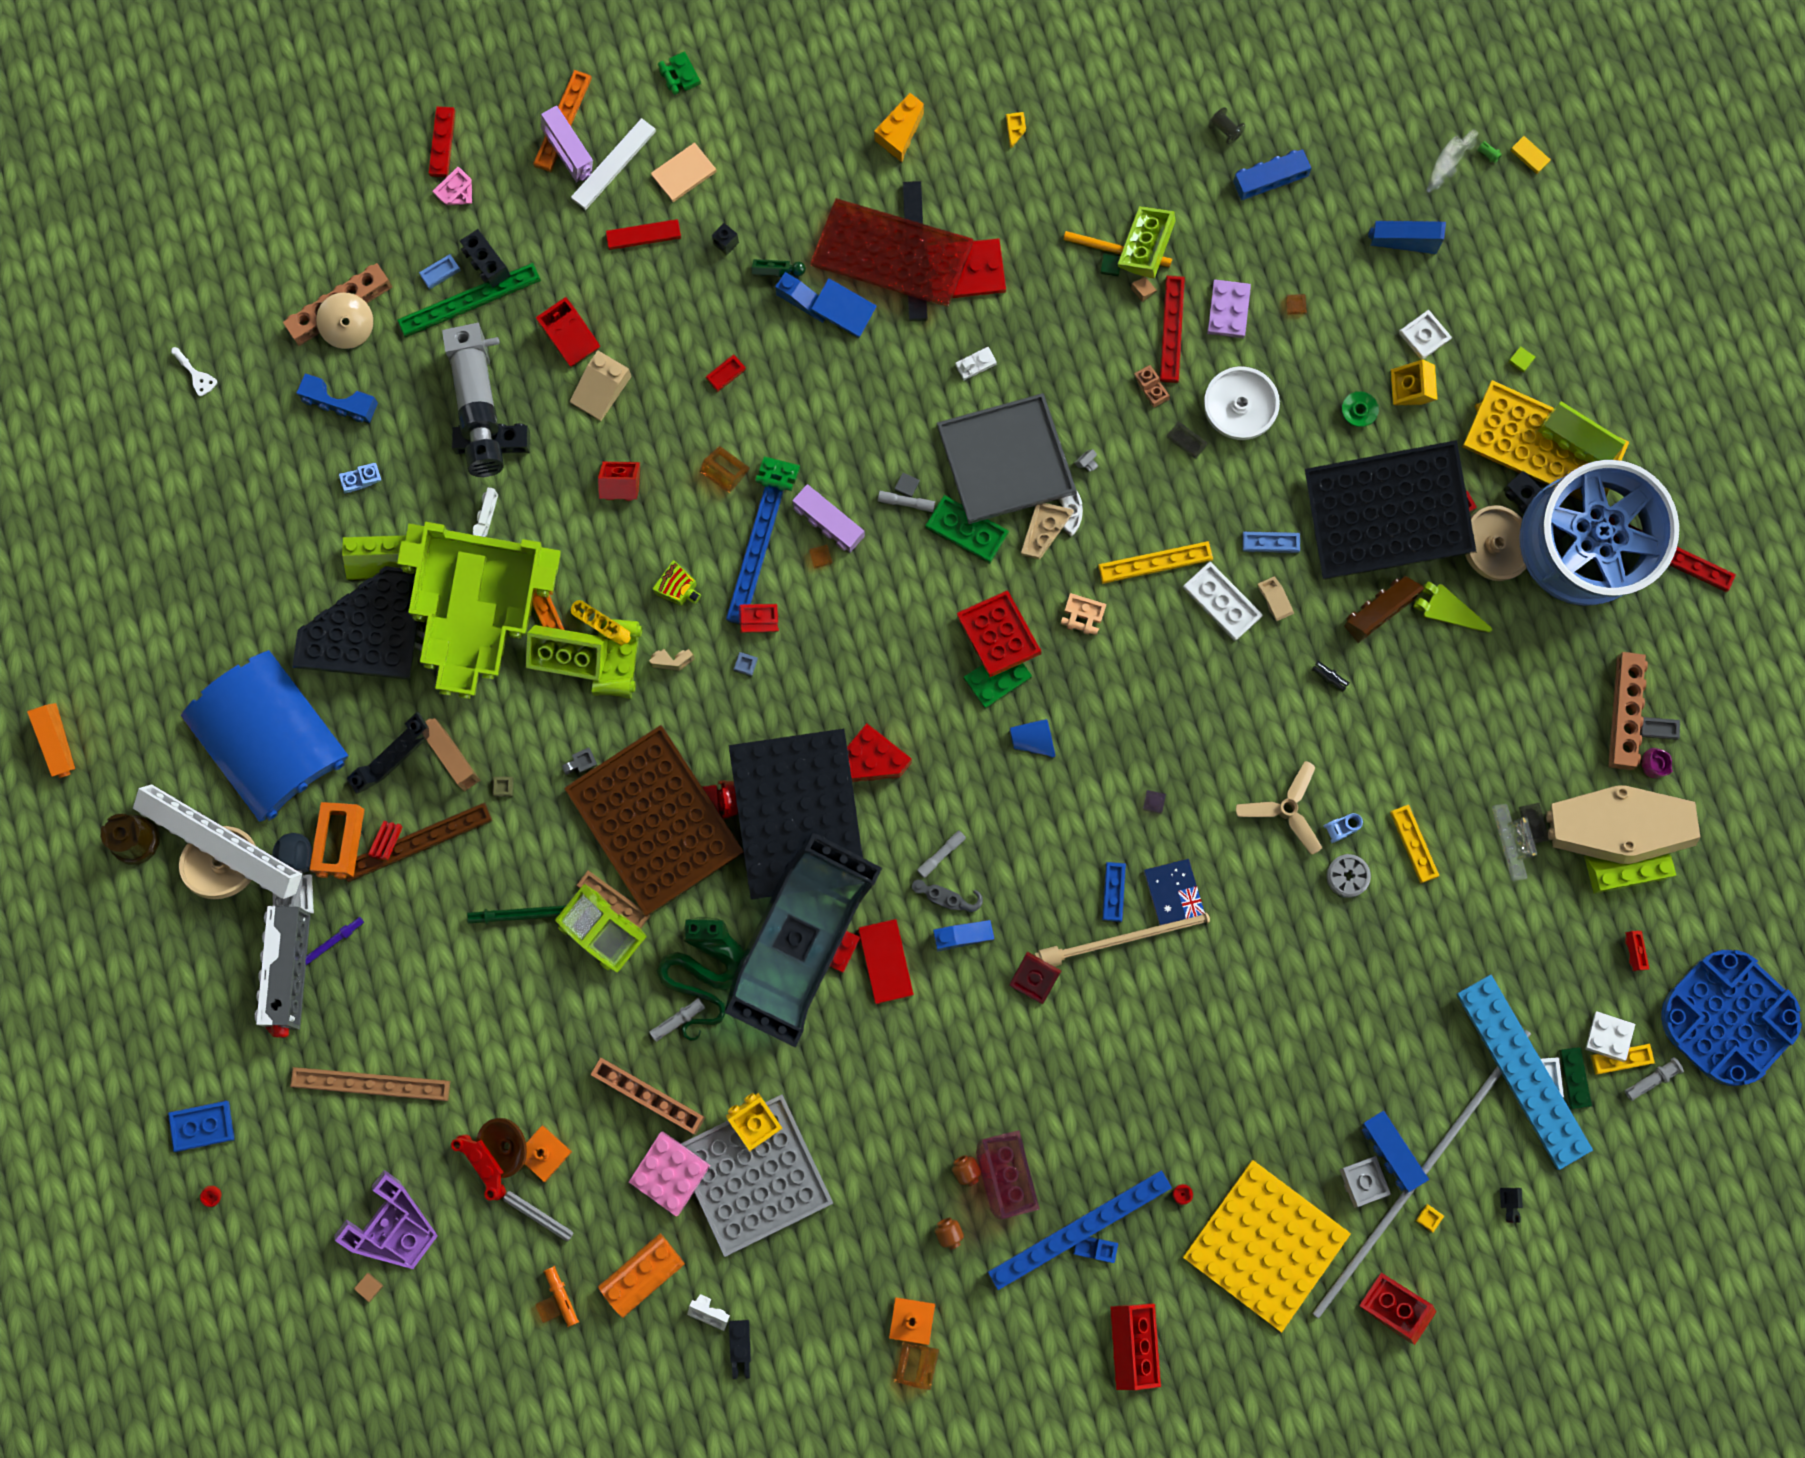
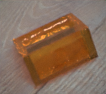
M719 446L704 459L700 473L730 493L749 471L750 467ZM721 455L739 468L740 471L734 475L715 460Z
M904 1341L895 1382L931 1390L939 1349ZM910 1347L922 1350L915 1382L904 1379Z

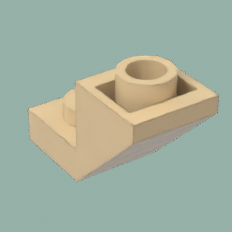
M1275 576L1258 583V588L1267 600L1269 611L1276 621L1294 614L1285 591Z
M663 649L653 653L649 662L653 668L680 671L695 658L688 649L679 652L675 656L676 659L673 660Z

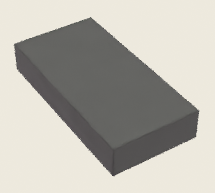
M1643 717V726L1640 728V735L1642 737L1670 740L1680 739V720Z

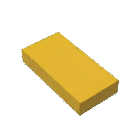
M1525 136L1510 150L1536 174L1551 161Z

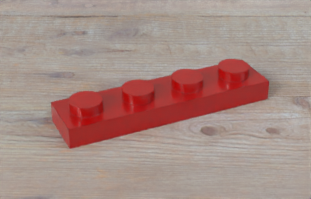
M436 106L429 175L431 177H448L456 112L454 107Z

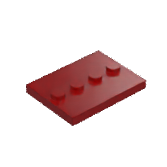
M1000 238L927 246L933 300L1006 292Z
M1008 590L957 613V618L989 677L1042 654L1040 647Z

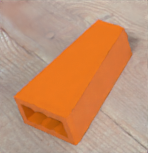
M48 704L27 711L51 776L58 775L59 778L71 775L70 771L74 770L75 766L57 704Z

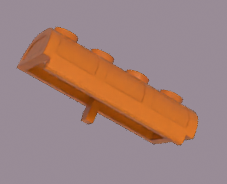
M659 1233L601 1283L598 1288L613 1309L621 1317H624L684 1266L685 1263L665 1237Z

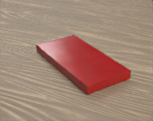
M897 919L858 927L875 1003L880 1004L914 996Z

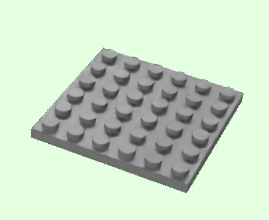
M783 1095L765 1102L782 1126V1129L751 1151L745 1146L729 1121L681 1143V1145L711 1165L694 1192L724 1257L834 1204Z

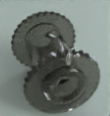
M1223 107L1213 115L1208 127L1213 129L1216 126L1228 137L1226 143L1230 145L1241 136L1245 129V124H1235L1226 116L1227 108Z

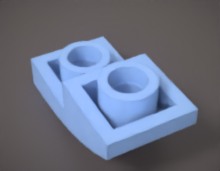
M376 463L359 466L357 470L339 474L344 494L381 481Z

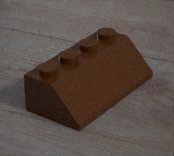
M1407 576L1401 580L1397 578L1390 584L1391 588L1387 591L1383 589L1375 595L1376 599L1373 602L1368 600L1360 607L1362 609L1360 612L1356 613L1354 611L1346 618L1347 622L1344 627L1360 643L1414 601L1423 591L1424 587Z

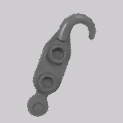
M916 880L912 884V889L915 893H925L931 902L950 910L973 912L977 911L983 903L982 895L977 890H973V893L976 894L978 900L976 904L971 905L959 894L939 885L927 886L922 880Z

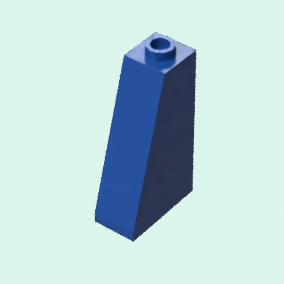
M1376 221L1374 226L1369 229L1368 238L1371 239V246L1437 254L1444 240L1446 222Z

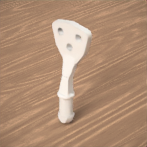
M176 347L171 349L172 355L177 358L182 366L190 371L197 394L203 396L211 392L217 385V380L207 373L195 370L188 362L189 359H186L180 352V349Z

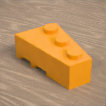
M909 93L874 130L875 141L901 162L923 117L924 103Z

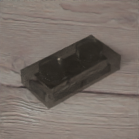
M1179 421L1167 434L1169 440L1195 459L1199 457L1208 445L1205 440Z
M1540 803L1519 807L1528 844L1532 845L1549 841Z

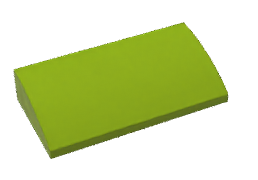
M1139 206L1120 256L1118 267L1140 276L1155 279L1176 222L1175 212Z

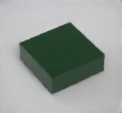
M1103 254L1100 274L1119 276L1120 267H1118L1120 257Z

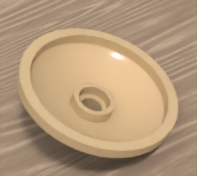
M343 292L333 294L321 303L317 312L316 323L325 341L337 348L350 349L361 345L368 339L373 329V315L370 307L362 298ZM344 318L349 319V323L347 325H344L342 323V320Z

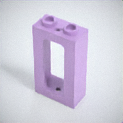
M556 105L541 114V129L576 182L580 180L585 181L592 174L593 160Z

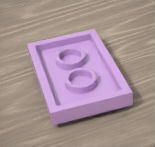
M1214 279L1207 334L1237 338L1245 337L1251 284Z

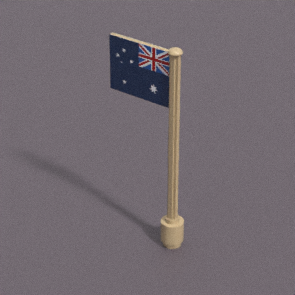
M1189 859L1144 870L1159 926L1065 950L1054 946L1039 950L1034 955L1055 967L1062 965V960H1065L1067 957L1202 923L1208 924L1210 917L1204 912Z

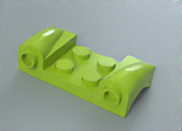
M612 619L630 631L631 639L627 644L621 646L608 638L607 657L600 680H593L592 694L594 696L612 695L631 699L632 692H635L636 686L634 672L638 639L642 635V626H640L638 621ZM607 621L601 624V629L606 626ZM599 632L598 636L606 637L605 635Z

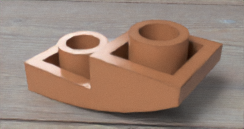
M1151 365L1134 373L1137 382L1153 408L1170 399V395L1160 383V378Z

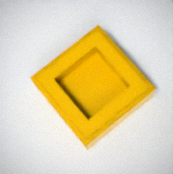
M1426 1204L1415 1221L1433 1233L1444 1218V1215Z

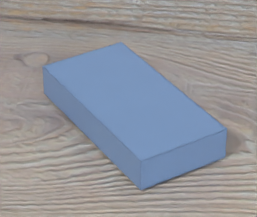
M451 254L422 270L419 274L430 290L461 270Z

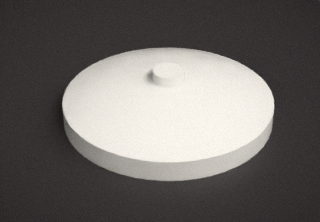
M1233 367L1222 371L1210 382L1204 397V410L1210 424L1220 434L1236 440H1249L1264 434L1273 425L1280 406L1278 391L1273 382L1262 372L1250 367Z

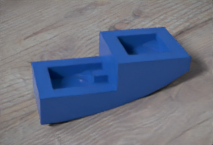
M1088 1237L1075 1245L1073 1254L1115 1263L1118 1243Z

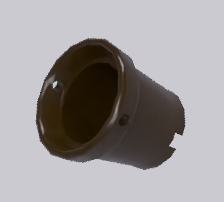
M115 814L107 819L108 822L101 828L100 837L102 843L109 848L111 853L120 862L128 865H139L148 861L156 853L160 844V834L157 826L150 819L141 815Z

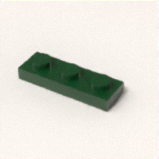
M1581 1047L1559 1050L1570 1109L1591 1107L1592 1103Z

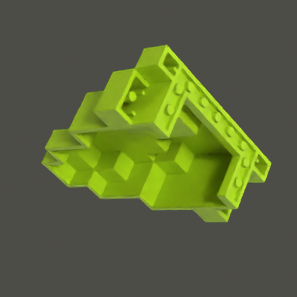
M425 522L424 526L408 523L406 540L401 541L397 564L405 573L414 574L416 571L409 614L413 617L414 621L426 622L427 619L420 663L424 664V668L435 670L436 666L439 667L435 687L436 690H440L439 694L451 696L452 692L458 693L460 698L470 699L471 696L476 694L480 674H482V678L494 679V676L499 677L507 635L509 634L511 638L522 639V636L526 637L534 593L537 592V596L547 598L549 595H553L561 556L560 550L543 548L541 542L522 539L521 543L449 531L446 530L445 525Z

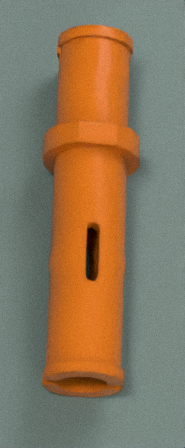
M553 1266L543 1271L550 1285V1293L553 1292L567 1327L578 1323L579 1320L564 1289L565 1284L561 1282L556 1267Z

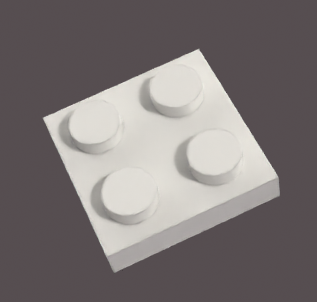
M1596 1011L1585 1050L1625 1062L1635 1024Z

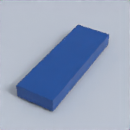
M1106 862L1102 921L1122 922L1125 863Z

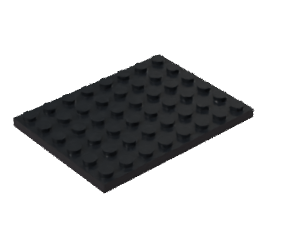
M1457 440L1305 469L1323 580L1477 553Z
M844 728L728 745L751 900L773 896L786 867L812 833L863 858ZM807 852L793 870L826 888L864 882ZM790 876L781 895L816 889Z

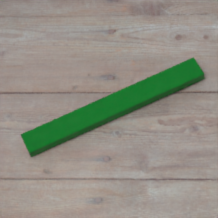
M534 263L509 272L511 276L494 288L491 287L489 282L483 283L397 319L404 337L411 336L541 281Z

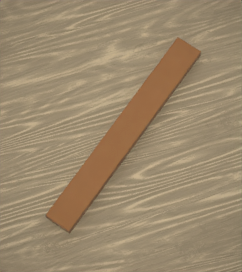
M293 1067L290 1087L448 1101L451 1081Z

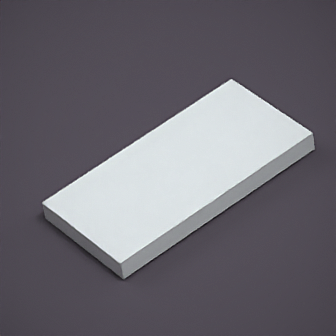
M1211 562L1182 587L1234 641L1239 639L1263 616Z

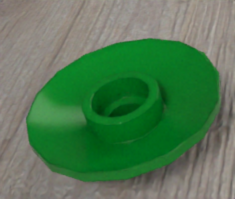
M1357 391L1349 394L1344 399L1342 414L1349 424L1356 427H1366L1377 419L1379 405L1371 394ZM1360 409L1362 414H1358L1356 410Z

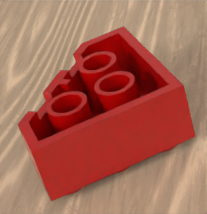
M868 723L847 746L852 783L900 778L912 764V758Z

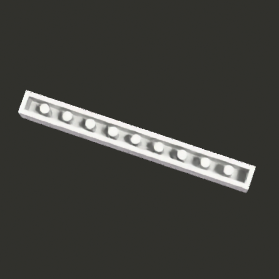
M148 785L138 789L133 809L140 812L142 816L155 821V824L165 827L170 833L180 836L185 842L195 845L200 851L210 854L215 860L225 863L230 869L240 872L247 879L253 880L260 884L262 888L275 893L277 897L285 899L296 894L302 873L157 787Z

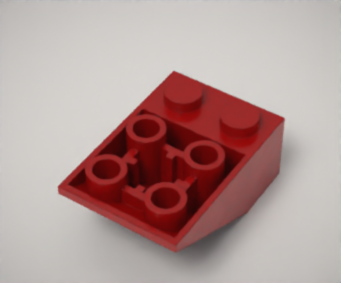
M564 297L535 317L539 327L570 367L601 347L567 297Z

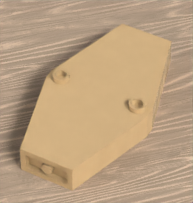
M1614 786L1551 804L1550 810L1546 812L1547 823H1550L1548 838L1552 840L1554 848L1620 864H1632L1696 846L1700 839L1695 802L1629 786Z

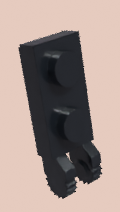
M729 1321L732 1378L738 1379L737 1362H745L744 1376L748 1379L750 1378L751 1362L750 1321Z

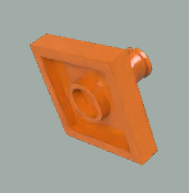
M542 1125L526 1143L527 1156L524 1164L546 1182L572 1151Z
M896 1297L889 1338L929 1345L935 1304Z

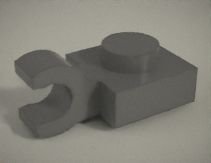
M589 747L573 754L574 761L562 765V768L566 775L574 772L576 769L581 774L598 765Z

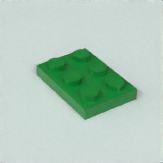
M1021 663L989 677L982 664L964 676L963 679L986 709L1032 678V675L1026 666Z

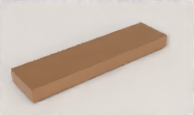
M587 871L577 884L578 888L586 884L597 891L611 905L610 908L618 916L622 914L640 927V929L651 916H645L640 907L590 871Z

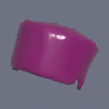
M1650 748L1644 753L1642 767L1643 772L1648 777L1656 779L1673 772L1672 759L1666 751L1659 748Z

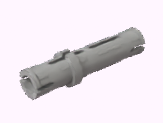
M697 998L685 1008H680L679 1012L649 1032L657 1042L684 1022H689L693 1016L704 1010L705 1007L700 999Z

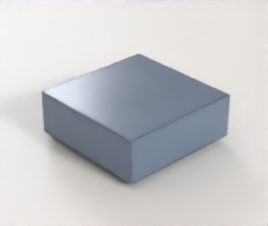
M739 652L734 671L752 677L758 658Z

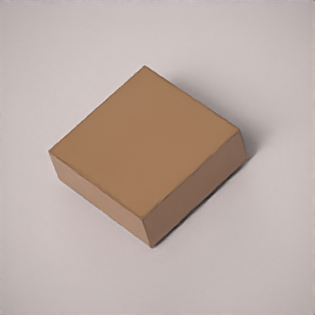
M367 1273L354 1289L368 1302H371L383 1288V1285L370 1273Z

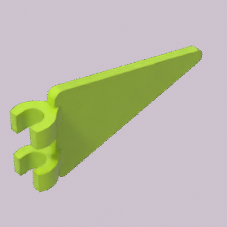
M1427 581L1423 585L1424 589L1422 592L1432 595L1429 603L1423 598H1419L1413 607L1424 611V617L1486 633L1492 631V628L1442 584L1436 587L1433 583Z

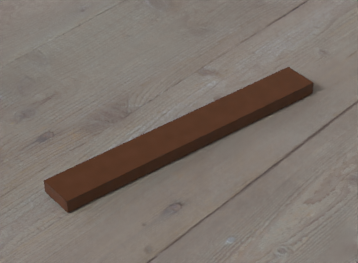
M484 802L398 839L388 861L370 857L369 852L358 856L354 877L346 876L347 881L356 880L492 822L493 820L486 803Z

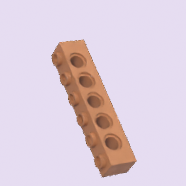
M377 263L370 265L359 275L352 276L343 285L336 286L327 295L320 296L316 302L304 306L300 312L288 316L283 323L300 346L320 333L317 328L316 316L321 303L329 296L336 293L356 291L354 295L359 296L368 303L391 289L392 285ZM372 281L370 285L365 286L367 282ZM304 321H309L308 324L302 325Z
M1622 652L1617 656L1609 767L1633 770L1640 764L1641 755L1638 754L1642 743L1640 728H1642L1644 721L1641 711L1645 705L1643 691L1646 688L1644 672L1647 671L1648 662L1645 661L1646 655ZM1629 670L1635 673V678L1630 677ZM1627 689L1633 691L1634 697L1628 695ZM1626 707L1632 710V715L1627 714ZM1624 726H1628L1631 729V734L1625 732ZM1623 744L1629 747V753L1623 750Z
M603 1058L599 1059L591 1073L593 1077L694 1135L697 1134L706 1118Z

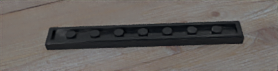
M921 181L903 182L909 321H928Z

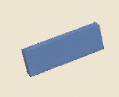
M1243 532V552L1299 553L1300 533Z

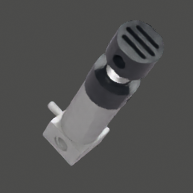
M479 323L442 330L445 352L452 368L461 435L465 439L471 440V443L465 448L468 472L475 477L482 478L497 475L503 470L504 464L501 445L491 439L498 432V423L487 367L490 364L487 347L500 344L499 338L485 339Z

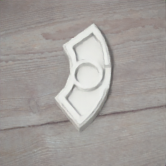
M1078 492L1075 495L1058 499L1062 507L1073 509L1074 511L1063 527L1071 537L1078 530L1082 520V501Z

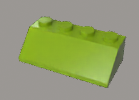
M1562 401L1548 414L1538 430L1546 439L1555 441L1559 447L1571 451L1575 457L1588 463L1613 460L1626 443V441Z
M406 535L343 537L342 556L346 579L366 580L375 576L385 566L400 568L397 562L401 541L406 540Z
M534 625L527 632L526 668L599 681L607 657L608 637Z
M1669 853L1632 864H1620L1587 855L1584 856L1594 894L1666 880L1676 876L1673 860Z

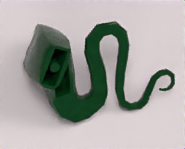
M711 917L686 919L684 941L722 962L727 969L723 974L712 972L690 955L680 952L663 956L656 970L661 983L669 989L708 1000L719 1007L717 1018L691 1019L683 1024L681 1028L682 1035L690 1041L697 1040L701 1030H699L695 1038H691L686 1033L688 1026L692 1024L716 1025L721 1023L726 1014L724 1013L725 1003L709 992L674 981L669 977L667 970L672 965L682 966L701 982L716 990L726 991L731 988L734 973L745 953L740 944L729 935L725 922ZM749 961L744 970L747 974L750 972ZM741 977L739 984L744 981V978Z

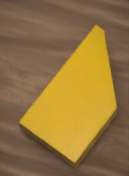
M1024 112L1006 114L1010 148L1026 132Z

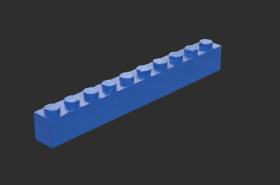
M1162 1170L1158 1171L989 1270L988 1274L997 1290L1165 1193L1172 1187Z

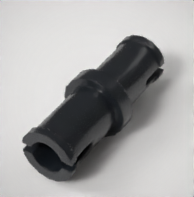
M1319 660L1316 662V666L1312 668V671L1324 678L1326 683H1331L1341 692H1344L1350 684L1349 681L1339 676L1336 670H1331Z

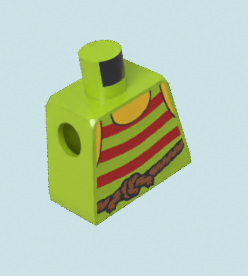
M674 560L653 587L655 595L680 606L687 599L696 604L701 597V594L694 590L697 586L694 578Z

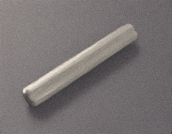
M511 1191L505 1194L503 1200L565 1241H569L573 1236L571 1230Z

